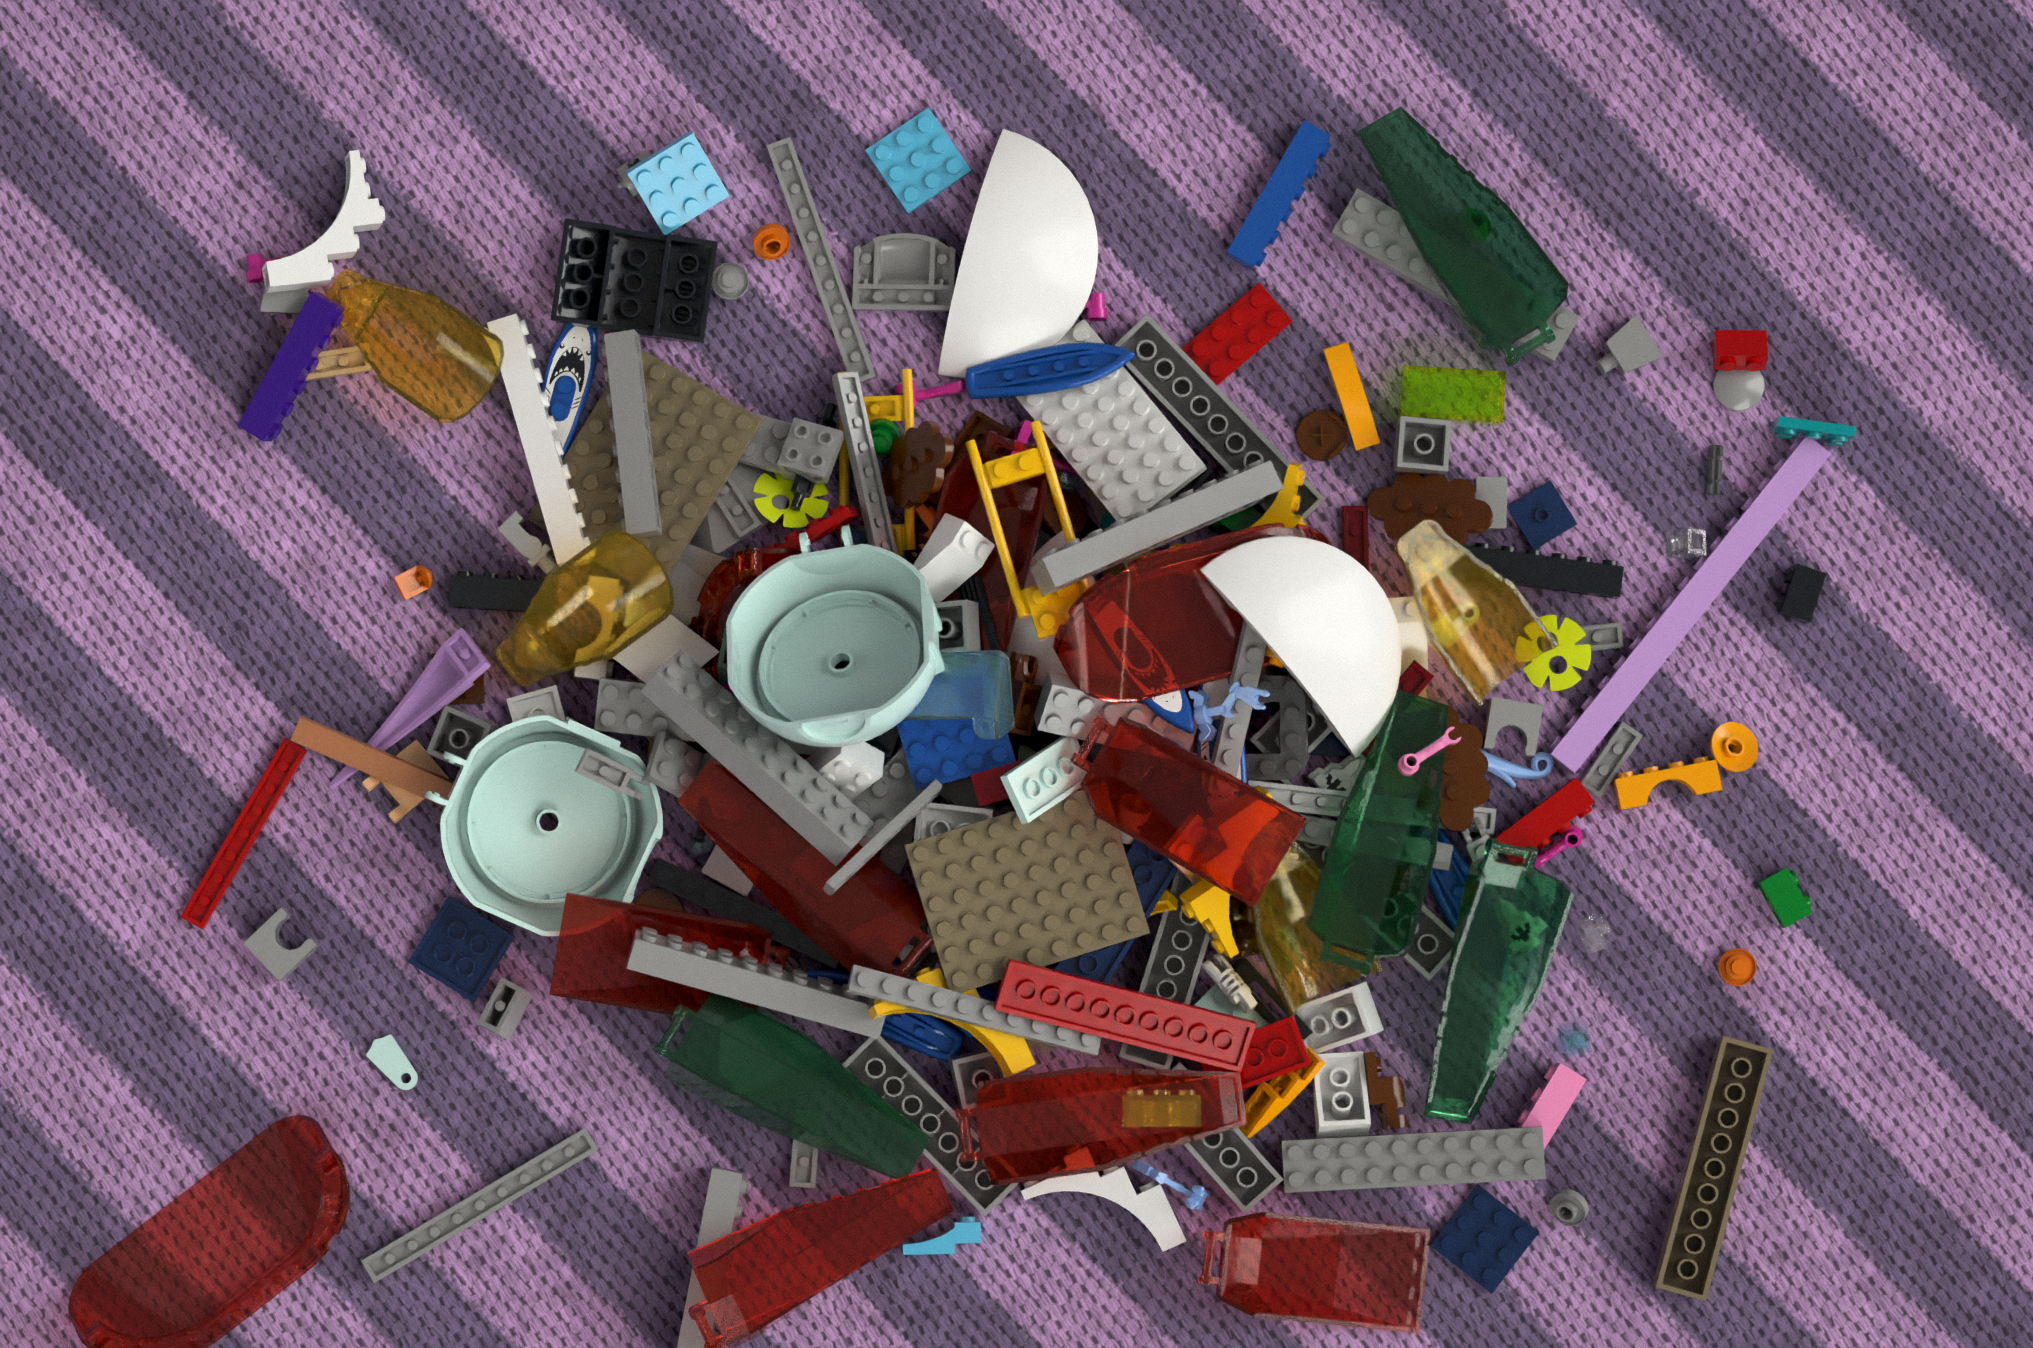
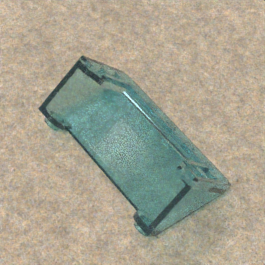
M998 650L940 652L945 670L934 675L927 692L919 704L902 720L973 719L974 732L978 737L982 739H1001L1014 728L1011 669L1008 656Z

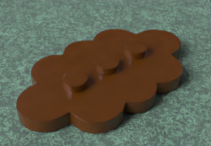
M923 421L918 428H909L904 437H898L892 443L890 462L883 468L881 479L885 495L892 496L898 508L910 509L915 503H924L930 493H937L943 485L944 468L952 460L954 445L950 435L940 433L937 423Z
M1405 472L1394 480L1392 488L1380 487L1374 490L1367 499V507L1371 516L1376 520L1384 521V529L1391 540L1405 542L1412 539L1420 547H1430L1438 543L1443 548L1455 549L1466 541L1468 533H1482L1493 522V512L1490 506L1485 501L1476 499L1475 489L1468 480L1454 479L1448 482L1443 475L1438 473L1422 478L1417 473Z
M1438 705L1429 711L1426 717V728L1418 730L1413 734L1409 742L1410 753L1415 754L1423 750V748L1443 736L1444 732L1450 727L1455 728L1448 733L1449 738L1456 740L1461 737V740L1457 744L1448 745L1427 757V759L1419 764L1418 770L1411 776L1416 784L1420 786L1417 791L1419 806L1428 813H1439L1441 823L1447 830L1462 832L1470 827L1474 819L1473 809L1483 806L1490 796V785L1484 778L1488 770V760L1479 751L1483 742L1481 731L1472 724H1460L1458 713L1454 708L1448 705Z

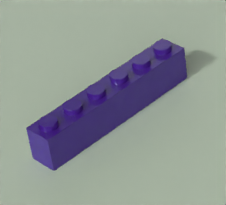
M320 292L310 293L238 424L240 428L262 441H272L279 436L282 430L281 423L293 411V402L297 394L300 395L307 384L305 380L308 374L312 373L319 363V359H317L319 354L330 344V335L334 327L337 328L344 317L342 313L345 307Z

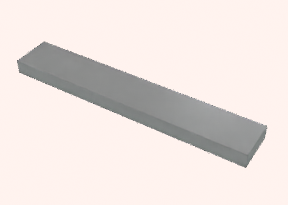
M937 779L934 780L826 882L823 890L829 896L836 892L939 795L942 784Z

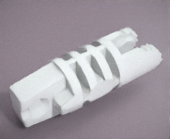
M1217 952L1213 955L1214 963L1207 960L1201 966L1212 980L1218 984L1222 992L1228 996V999L1247 1014L1257 1005V1001L1252 996V991L1247 984H1244L1242 978L1237 972H1234V969L1222 954Z

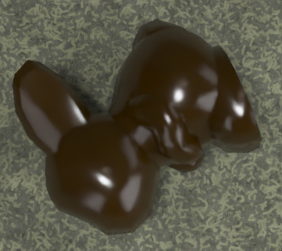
M1231 895L1229 897V919L1232 936L1239 953L1232 958L1228 957V960L1245 958L1261 952L1259 928L1248 921L1249 909L1251 907V898L1248 895L1242 897Z

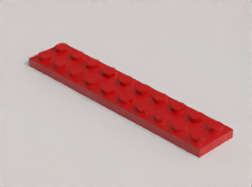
M1008 958L994 1003V1009L997 1011L1237 1072L1242 1070L1256 1027L1255 1021L1011 958Z

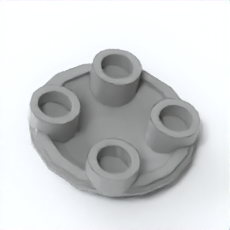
M1719 370L1713 381L1714 392L1719 402L1733 411L1747 410L1756 405L1761 399L1765 387L1760 371Z

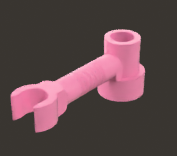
M1455 727L1448 728L1443 736L1423 748V750L1415 754L1403 755L1397 762L1398 771L1404 776H1411L1418 770L1419 764L1427 759V757L1448 745L1457 744L1461 737L1451 740L1448 736V733ZM1407 760L1412 761L1413 766H1409Z

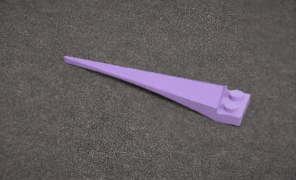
M463 628L459 629L441 645L418 680L367 744L383 751L387 750L445 707V705L474 685L473 681L491 667V664L466 630ZM346 765L330 782L329 787H337L356 773L358 769Z

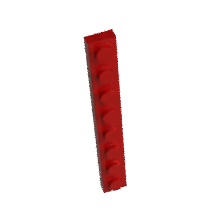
M284 738L180 916L181 918L202 930L205 929L308 750Z

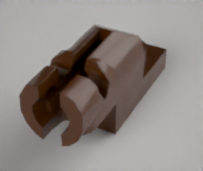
M1014 651L1011 652L1008 664L1011 669L1007 671L1000 702L1010 705L1005 725L1006 731L1030 737L1034 724V713L1043 686L1034 684L1038 668V658Z
M1375 1052L1363 1053L1369 1105L1380 1104V1108H1377L1381 1119L1382 1129L1406 1128V1115L1395 1112L1399 1107L1403 1108L1406 1106L1403 1082L1399 1076L1378 1077L1377 1072H1382L1381 1058L1376 1057Z

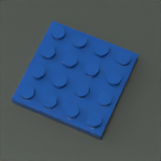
M988 662L934 677L919 704L906 718L897 724L915 791L926 789L936 779L941 784L1016 762Z

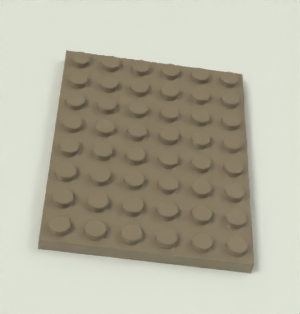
M641 349L662 535L631 539L626 533H623L621 518L624 517V508L620 507L618 493L622 492L621 482H617L615 468L619 467L618 457L615 458L612 447L613 442H616L615 432L612 433L610 428V417H613V411L607 402V392H610L609 384L564 456L562 463L563 465H568L571 473V479H568L570 489H575L578 497V503H575L577 513H582L586 527H583L582 531L584 537H589L593 551L589 552L590 558L651 594L658 596L764 420ZM538 500L527 520L548 532Z
M1104 783L1071 793V795L1026 824H1021L1016 811H1011L904 845L948 990L961 993L1002 980L1008 958L1044 967L1150 933Z

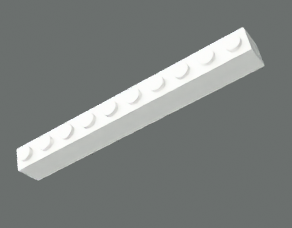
M517 314L487 322L557 565L562 569L591 560L589 552L593 551L589 537H584L582 528L586 527L582 513H577L575 503H578V497L575 489H570L568 479H571V473L568 465H563L560 456L564 454V449L560 439H555L553 431L557 430L556 422L553 415H548L546 408L550 406L549 398L546 391H541L539 384L543 382L542 374L539 367H534L532 359L536 358L532 343L528 344L525 335L529 334L525 319L521 320Z

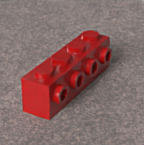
M1577 777L1573 778L1493 838L1492 842L1510 865L1515 862L1520 865L1531 857L1528 852L1533 848L1537 847L1540 850L1550 843L1551 839L1549 836L1557 831L1561 834L1572 825L1569 821L1578 816L1581 819L1591 812L1592 808L1590 805L1595 801Z

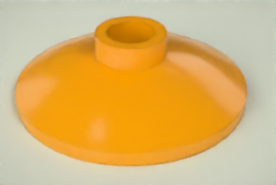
M1737 722L1724 723L1716 728L1711 737L1712 754L1719 765L1726 770L1743 772L1755 763L1758 756L1757 741L1752 732L1744 725Z

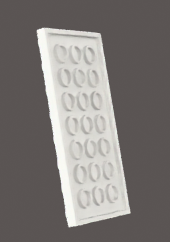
M1083 319L1054 345L1104 342L1086 320ZM1124 366L1104 378L1076 388L1050 393L1014 396L1034 421L1040 420L1045 435L1115 521L1125 518L1127 522V519L1133 517L1135 513L1147 508L1149 511L1160 502L1169 499L1207 470L1205 464Z

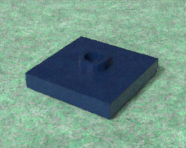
M1551 480L1507 506L1508 512L1532 550H1536L1577 525Z

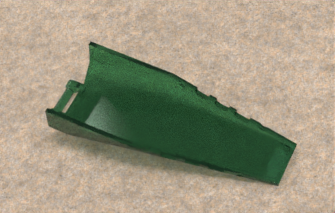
M1402 107L1395 109L1359 130L1358 135L1420 255L1462 324L1481 349L1501 350L1508 363L1514 365L1519 362V358L1544 343L1549 344L1556 339L1555 334L1546 322L1567 298L1569 283L1511 208L1489 187L1483 186L1476 179V175L1470 170L1467 171L1453 154L1450 155L1440 146V142L1427 133L1426 129ZM1536 329L1540 331L1541 334L1516 349L1512 348L1511 344Z
M1402 690L1398 691L1335 823L1312 896L1305 925L1323 942L1318 961L1323 963L1329 961L1360 971V975L1368 977L1374 958L1404 957L1411 948L1437 851L1438 815L1441 803L1440 791L1443 779L1442 767L1445 747L1419 764L1418 770L1411 776L1402 775L1397 769V762L1403 755L1415 754L1444 735V732L1447 730L1449 705ZM1407 760V764L1413 766L1412 761ZM1331 946L1364 955V962L1330 951Z
M1488 838L1485 843L1484 856L1471 863L1463 886L1424 1108V1115L1426 1117L1472 1124L1488 1093L1489 1087L1492 1086L1497 1076L1496 1071L1502 1059L1505 1060L1509 1053L1507 1049L1513 1038H1517L1520 1032L1519 1027L1525 1015H1529L1543 988L1575 893L1564 881L1534 868L1538 856L1537 847L1515 846L1500 843L1497 839ZM1497 853L1523 857L1524 861L1523 864L1495 859Z
M712 992L698 1013L681 1004L677 1005L674 1011L676 1013L661 1041L656 1042L653 1048L655 1053L670 1060L664 1075L665 1078L683 1089L758 1126L903 1183L906 1182L931 1138L908 1118L900 1114L890 1103L885 1102L873 1092L871 1087L855 1077L853 1072L836 1061L829 1052L810 1036L757 1005ZM687 1019L692 1023L676 1051H674L669 1046L683 1021Z

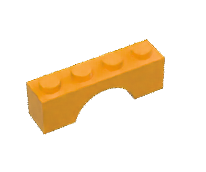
M1709 756L1695 758L1693 759L1694 764L1685 766L1683 761L1669 763V769L1659 770L1658 766L1644 768V774L1634 775L1633 771L1618 773V779L1612 780L1618 810L1647 805L1651 790L1658 783L1665 780H1674L1684 784L1694 796L1723 790L1717 760L1709 761Z

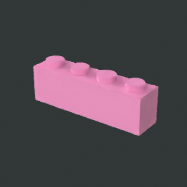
M1561 1063L1549 1067L1544 1075L1547 1081L1543 1088L1537 1087L1530 1099L1533 1101V1104L1529 1111L1524 1109L1517 1120L1520 1123L1519 1127L1542 1126L1544 1149L1587 1080Z

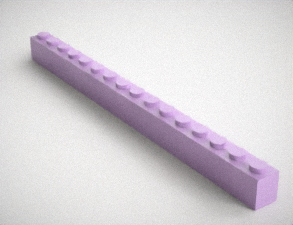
M1806 436L1802 439L1799 437L1795 439L1788 448L1792 451L1786 459L1781 457L1774 465L1773 469L1776 471L1770 479L1766 476L1757 487L1760 491L1754 499L1750 496L1742 505L1741 509L1744 512L1739 518L1734 516L1725 526L1728 532L1723 538L1718 536L1709 546L1712 552L1708 557L1702 556L1693 566L1696 570L1691 578L1685 576L1677 586L1680 590L1675 598L1669 596L1661 606L1664 610L1658 618L1655 615L1645 626L1648 630L1642 638L1638 635L1630 644L1629 648L1632 650L1626 658L1622 655L1613 666L1616 670L1610 678L1606 675L1598 684L1597 688L1600 691L1594 698L1590 695L1581 706L1584 711L1578 718L1574 715L1565 725L1568 731L1561 738L1558 735L1549 745V748L1552 750L1549 755L1571 774H1574L1829 458L1831 453L1814 439L1806 438Z

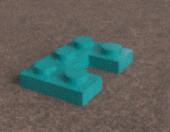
M1779 416L1771 422L1770 433H1776V438L1792 439V436L1803 433L1806 434V438L1827 440V445L1842 446L1843 443H1847L1855 437L1856 426Z

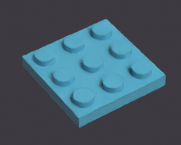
M929 108L865 150L908 214L972 172Z
M692 131L687 132L625 171L663 235L669 234L730 196Z

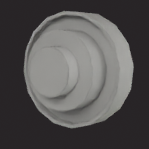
M733 262L723 263L714 271L712 288L720 298L728 301L737 300L748 291L749 276L741 265Z
M1560 1190L1550 1202L1552 1215L1564 1225H1579L1588 1215L1589 1207L1587 1201L1574 1190Z

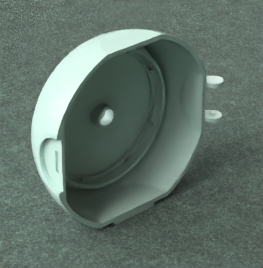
M849 525L842 526L841 539L844 542V547L811 552L810 550L811 543L807 533H799L802 554L786 557L760 574L740 595L726 621L728 684L732 692L747 712L764 727L783 738L808 746H850L882 735L900 723L914 710L927 692L934 675L945 670L939 651L938 632L942 630V622L932 595H930L926 579L914 565L891 551L868 544L853 545ZM841 661H850L844 669L834 668Z
M551 715L528 717L498 728L477 743L470 750L466 758L445 751L443 757L449 759L448 762L462 765L448 797L444 798L439 793H432L431 791H426L424 797L444 805L440 821L442 848L447 866L461 892L475 907L541 936L577 934L597 927L618 915L632 902L644 865L655 844L662 837L663 814L660 797L656 785L652 782L648 786L638 783L633 778L629 779L626 787L632 790L635 789L644 795L642 800H639L624 792L621 794L575 772V769L585 748H588L633 769V772L644 777L647 767L637 754L621 747V741L615 737L602 734L574 721L568 716L563 721ZM548 812L554 813L558 817V825L551 831L543 830L539 823L540 817Z

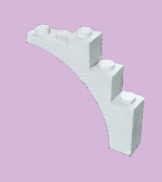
M359 150L349 151L345 157V192L335 221L317 241L304 250L282 259L267 261L264 264L262 272L266 293L327 286L331 278L334 277L332 262L328 261L353 258L357 249H359V237L354 232L378 230L383 223L382 221H385V211L383 206L379 205L378 198L368 199L371 194L368 182H365L363 174L366 172V163L364 158L360 157Z
M1079 1146L1066 1152L1068 1157L1063 1160L1067 1169L1062 1170L1061 1166L1047 1172L1048 1178L1039 1181L1036 1177L1023 1183L1025 1188L1020 1190L1024 1200L1061 1191H1077L1101 1196L1121 1205L1140 1219L1155 1237L1163 1252L1186 1242L1160 1183L1155 1185L1153 1181L1139 1187L1141 1192L1136 1194L1124 1166L1118 1168L1117 1164L1103 1169L1104 1175L1099 1176L1087 1148L1082 1150Z

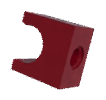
M1021 760L970 775L979 808L1010 799L1000 777L1021 764Z

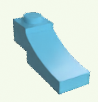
M975 1216L960 1217V1222H954V1228L940 1236L920 1242L903 1243V1255L955 1254V1244L981 1243L980 1221H975Z

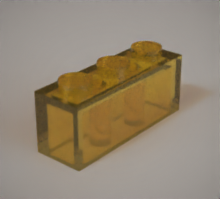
M1128 1090V1095H1122V1127H1201V1095H1195V1090H1180V1095H1169V1090H1154V1095H1143V1090Z

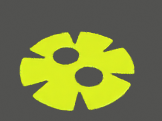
M763 473L756 481L753 491L768 496L754 499L755 505L759 512L773 523L784 514V527H806L809 522L805 513L814 519H821L827 511L829 502L814 498L828 494L824 483L814 485L810 498H804L800 511L797 512L789 508L794 497L793 492H791L794 481L784 479L778 473H774L777 480ZM776 495L786 496L790 501L789 507L786 509L775 508L772 504L773 497Z
M1545 615L1531 621L1526 626V629L1533 636L1534 640L1520 635L1516 644V658L1518 662L1532 661L1523 668L1529 680L1536 687L1542 688L1549 676L1551 691L1565 690L1574 686L1581 680V677L1572 666L1587 671L1591 662L1590 644L1575 645V643L1586 636V633L1576 622L1567 617L1564 619L1559 630L1557 628L1556 615ZM1545 632L1554 633L1558 639L1557 646L1552 650H1546L1540 645V637ZM1554 656H1562L1567 662V668L1561 674L1552 672L1549 667V662Z

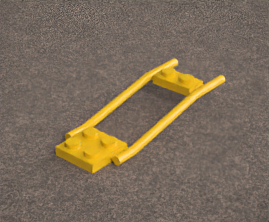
M902 369L903 395L863 397L869 422L878 418L890 421H904V435L909 428L914 427L912 369ZM839 413V430L843 431ZM845 437L839 451V506H849V454ZM915 504L910 509H904L905 524H892L898 555L904 559V550H916ZM849 526L853 545L868 544L865 526ZM841 527V528L839 529V534H840V547H844V542H843V540L841 539V533H842V527Z
M1040 420L1030 423L1037 448L982 464L975 440L967 441L965 445L981 492L1018 618L1021 619L1031 615L1038 640L1089 625L1078 607V602L1087 592L1091 591L1088 578L1044 597L1038 585L1020 590L991 493L992 488L995 489L1046 473L1066 543L1076 539Z

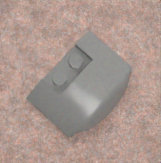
M896 233L873 238V241L862 247L858 245L854 248L853 310L879 312L950 311L955 288L956 249L952 246L948 247L938 239L925 235Z

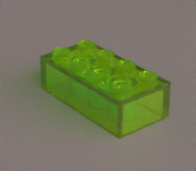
M1403 365L1400 376L1398 418L1400 416L1451 420L1452 423L1501 426L1504 418L1506 371Z

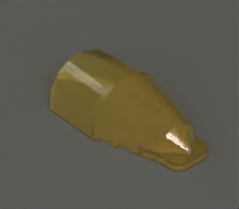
M351 269L341 271L326 294L328 298L345 307L342 313L344 317L340 326L351 342L363 354L364 360L367 364H370L377 374L376 377L379 381L440 423H454L467 416L481 403L492 388L500 372L504 357L503 341L496 334L440 296L369 279Z
M1431 519L1424 520L1396 541L1394 546L1395 553L1404 565L1403 567L1428 644L1474 707L1484 704L1482 698L1515 671L1539 655L1558 646L1556 640L1514 583L1499 575L1487 563L1484 564L1474 557L1473 553L1449 537L1436 521Z
M614 529L608 531L545 578L542 586L533 597L529 607L520 618L511 635L497 647L496 657L512 678L522 686H530L543 677L569 671L574 667L587 666L596 661L612 659L670 615L674 606V595L668 575L657 557L642 541L624 531Z
M1282 821L1267 823L1251 841L1243 854L1246 861L1255 944L1288 1014L1295 1015L1298 1013L1297 1008L1306 1002L1354 979L1380 972L1383 968L1351 900L1333 884L1329 876H1326L1317 867L1315 861L1294 840L1285 823Z

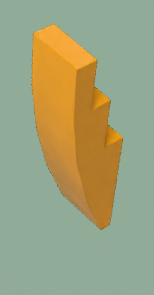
M1345 341L1324 348L1323 352L1335 393L1339 399L1345 422L1348 425L1354 449L1357 451L1380 443L1367 397L1348 342Z
M1306 1046L1312 1061L1311 1065L1273 1078L1269 1083L1262 1082L1234 1118L1233 1123L1247 1138H1251L1283 1111L1325 1065V1062L1311 1047Z

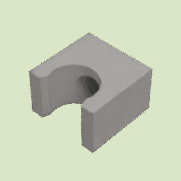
M1498 697L1489 698L1481 748L1489 751L1492 750L1496 745L1495 738L1498 731L1503 727H1512L1517 729L1524 739L1522 756L1534 757L1543 705Z
M283 907L243 943L279 981H284L320 946L313 938L305 940L303 945L297 949L291 950L283 946L279 938L280 927L291 917V913Z

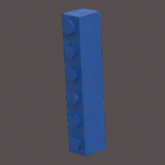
M1303 121L1228 248L1226 256L1250 270H1253L1255 265L1261 266L1267 256V253L1263 252L1268 243L1274 244L1280 231L1276 230L1281 221L1286 223L1293 211L1289 208L1294 199L1299 201L1306 189L1302 186L1306 178L1312 179L1319 167L1315 164L1319 156L1324 158L1332 145L1328 143L1331 135L1309 122Z

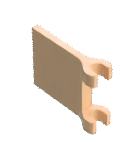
M417 739L396 755L401 759L449 779L432 757L426 753V750ZM369 776L362 782V785L368 792L373 790L379 783H382L398 802L399 806L388 814L395 824L425 799L374 776Z

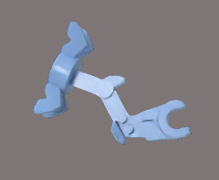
M1234 682L1223 704L1210 708L1207 704L1210 696L1205 691L1198 690L1195 692L1190 690L1188 694L1191 699H1194V718L1201 731L1199 741L1202 742L1206 738L1209 741L1214 740L1218 730L1211 724L1213 716L1234 717L1230 709L1238 698L1254 709L1260 710L1265 709L1266 706L1259 703V696L1269 697L1270 693L1252 686L1240 687L1239 682Z
M1136 1158L1132 1165V1168L1152 1177L1161 1185L1166 1183L1173 1189L1191 1197L1185 1199L1186 1205L1200 1213L1203 1210L1202 1205L1212 1193L1199 1185H1193L1192 1191L1176 1181L1168 1179V1174L1154 1169Z

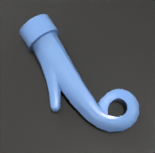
M1480 748L1479 750L1487 757V771L1500 777L1512 788L1516 787V783L1510 776L1530 780L1541 779L1550 774L1554 767L1553 758L1546 752L1536 753L1531 760V768H1527L1487 753L1485 749ZM1545 760V767L1538 769V761Z

